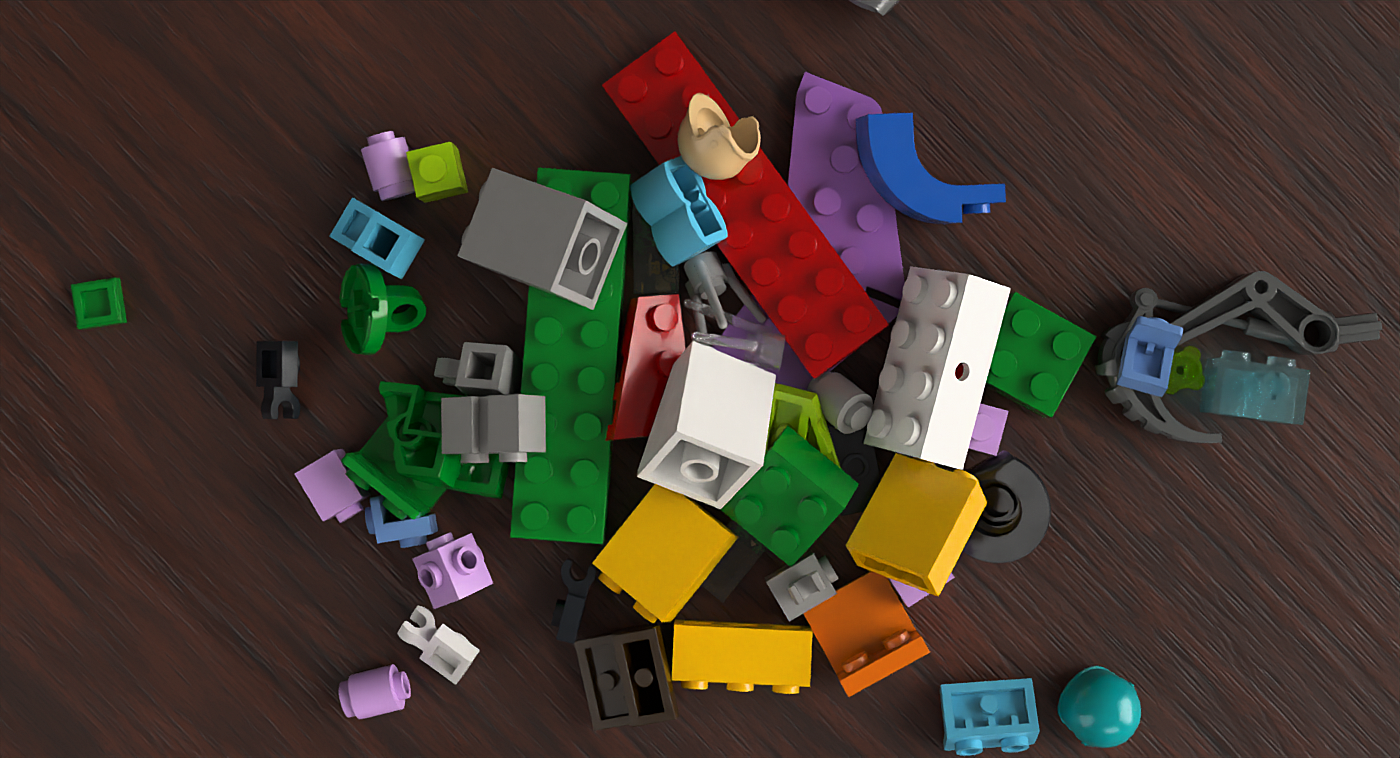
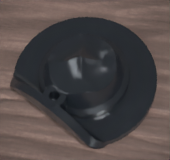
M1001 451L997 453V456L992 455L965 470L978 480L987 504L962 551L975 559L990 563L1012 562L1032 552L1044 538L1051 519L1049 494L1039 475L1028 464L1007 451Z

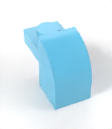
M353 197L329 236L350 248L354 253L400 279H403L425 239Z

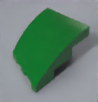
M380 381L379 390L386 404L389 421L386 423L389 437L394 442L393 456L399 475L455 491L502 499L510 462H499V454H489V463H461V454H442L441 398L467 396L428 392L419 385Z

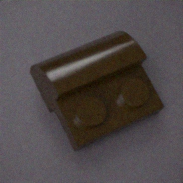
M659 624L631 626L621 631L580 638L575 641L594 731L630 724L632 727L676 720L679 717Z

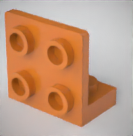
M872 571L836 589V595L803 613L848 697L930 653L888 578Z

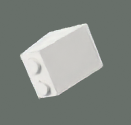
M692 341L672 366L638 468L637 477L721 509L763 466L776 375L758 368L754 364L717 351L713 347Z

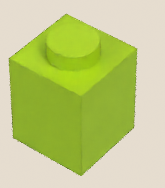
M452 142L406 152L416 197L424 203L468 193L459 149Z

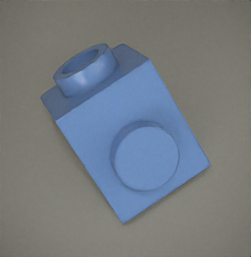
M1138 316L1125 337L1116 385L1162 397L1168 389L1174 349L1182 338L1183 328L1169 324L1161 318Z
M383 495L371 497V507L365 508L366 526L369 534H376L377 544L399 540L400 548L423 545L427 542L426 535L438 531L435 513L415 520L405 518L404 520L391 521L389 510L382 504L385 499Z

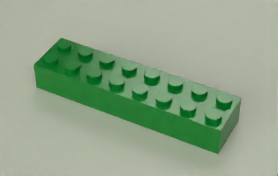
M538 168V184L584 199L626 222L627 226L594 310L529 285L521 394L545 396L546 452L527 453V462H516L510 537L603 544L606 541L613 440L606 441L608 425L613 423L616 406L613 395L615 383L618 382L631 206L630 185L632 184V178L630 174Z

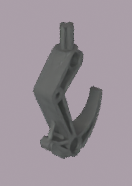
M1257 271L1239 276L1190 307L1158 299L1152 289L1142 288L1134 291L1130 296L1132 310L1125 321L1108 328L1101 334L1104 340L1098 351L1099 363L1094 367L1097 376L1107 377L1110 387L1104 393L1111 403H1121L1124 407L1122 414L1130 421L1138 420L1141 428L1154 434L1160 433L1168 439L1182 442L1221 443V433L1198 432L1178 422L1167 411L1159 396L1116 385L1125 337L1138 316L1153 317L1154 307L1179 313L1167 321L1169 324L1183 328L1182 338L1177 346L1224 324L1243 329L1245 335L1285 344L1291 351L1299 355L1335 352L1339 344L1379 340V330H1382V323L1378 321L1376 312L1335 317L1332 312L1321 310L1266 271ZM1248 311L1255 317H1248L1246 321L1235 318ZM1309 322L1313 323L1319 331V339L1314 346L1309 345L1304 338V329Z

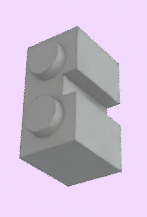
M510 394L489 395L485 397L441 398L442 454H461V463H489V454H499V462H527V453L546 452L545 396Z

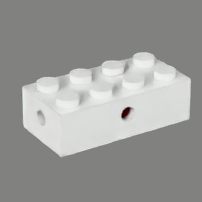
M910 266L907 280L903 286V296L896 322L891 331V341L885 364L879 376V386L872 409V416L867 424L864 444L963 470L1011 288L970 274Z

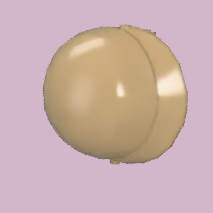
M702 93L693 95L686 116L682 120L678 131V147L683 161L699 176L713 180L728 179L737 175L758 154L761 143L759 122L755 117L741 118L731 127L718 104L712 98Z

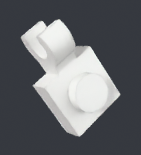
M418 605L410 619L416 622L420 628L414 627L411 623L405 621L397 634L403 641L421 649L423 653L420 659L456 685L480 650L469 643L462 634L454 632L445 624H442L437 629L432 613L425 607Z

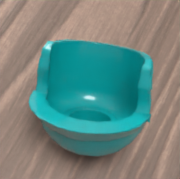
M1097 665L1080 671L1067 684L1060 696L1057 707L1061 721L1082 741V744L1090 747L1110 748L1126 742L1136 731L1141 718V704L1134 685L1108 669Z

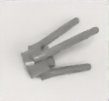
M704 252L694 256L685 263L684 269L689 279L685 286L691 298L700 344L710 346L701 298L708 299L719 328L725 329L727 327L724 311L718 299V296L727 288L725 283L731 286L758 322L763 323L766 320V316L757 306V303L736 278L731 264H721L717 253Z

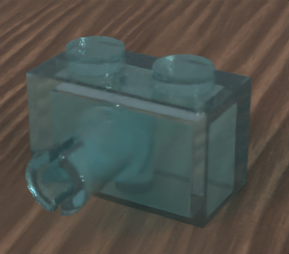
M1222 350L1221 358H1207L1200 412L1282 424L1303 425L1310 370L1295 368V359L1268 356L1267 364L1250 362V353Z

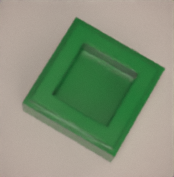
M120 278L71 284L77 329L85 330L127 323Z

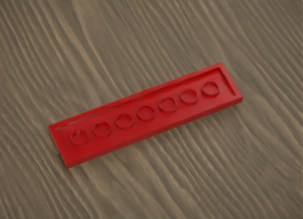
M675 31L602 84L659 165L681 156L678 147V131L682 120L686 116L693 95L702 93L712 98L725 114L731 127L739 120ZM760 147L758 154L732 178L713 180L702 177L706 196L718 208L727 228L728 237L717 243V246L814 380L889 327V323Z

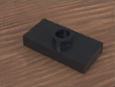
M828 425L840 468L859 483L840 515L845 516L864 512L881 481L874 446L864 444L867 425L850 434H844L833 425Z

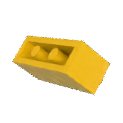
M675 620L672 680L681 681V687L686 689H707L708 682L727 683L726 689L731 691H753L754 684L772 685V691L776 693H799L800 686L810 687L813 631L810 626Z

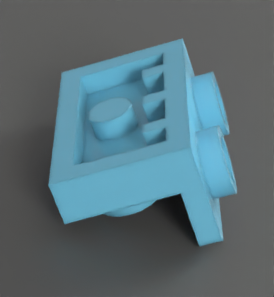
M1032 678L940 685L939 692L945 732L943 745L945 751L955 750L957 755L970 756L982 753L983 748L1001 747L1003 752L1012 753L1027 750L1029 745L1035 743L1040 730Z

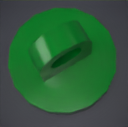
M371 263L352 265L346 271L341 286L340 303L341 308H347L348 319H341L342 323L340 324L345 344L352 353L374 355L380 350L386 332L409 331L423 321L426 315V306L419 291L415 288L405 285H385L381 271L376 265ZM411 304L410 308L397 314L393 313L397 307Z

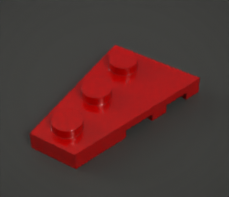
M679 294L630 299L621 354L624 356L620 382L615 383L613 400L616 401L613 423L608 425L606 441L650 435L672 366L686 350Z

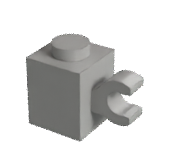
M464 342L460 360L450 358L437 359L434 376L443 378L445 385L456 386L467 397L519 394L523 361L507 345Z
M812 551L802 555L792 567L785 565L764 577L789 622L836 595L837 593L831 583L839 579L826 556L824 555L817 559Z

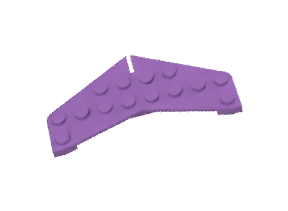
M805 72L795 100L788 186L864 291H866V288L901 301L905 282L895 208L887 203L870 183L860 161L856 138V118L867 114H882L881 107L871 97ZM752 294L751 297L766 316V320L763 323L758 322L751 311L744 305L712 347L717 351L754 364L758 368L775 374V383L807 390L813 377ZM870 297L888 323L897 317L899 308ZM836 364L835 366H833V367H832L831 369H829L828 371L830 372V371H831L832 369H834L838 364Z

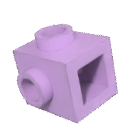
M449 532L426 542L429 551L413 558L418 571V579L425 588L434 609L458 601L493 584L484 562L483 553L477 546L472 533L454 540L452 533Z

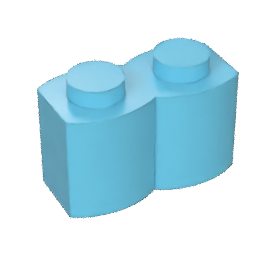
M682 156L662 163L630 185L636 209L645 221L651 225L656 247L672 267L693 258L728 237L727 228L716 205L706 196L702 177L687 166Z

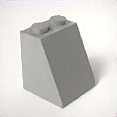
M492 168L487 181L481 187L479 202L471 223L463 233L462 246L458 257L594 310L627 223L584 199Z

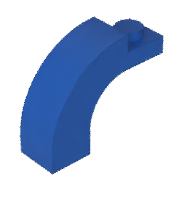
M913 113L867 114L856 118L857 147L864 171L880 196L904 215L926 223L956 224L963 223L962 206L963 214L991 213L990 204L1006 202L1005 184L950 185L931 176L922 166L915 150Z

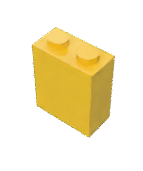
M896 453L850 536L846 547L857 566L939 597L987 501L978 480L972 474L960 469H955L951 472L937 467L931 461L916 457L910 458Z
M654 484L592 564L602 571L598 578L608 588L617 594L624 590L636 600L633 608L645 619L653 624L657 619L661 622H672L739 536L692 498Z

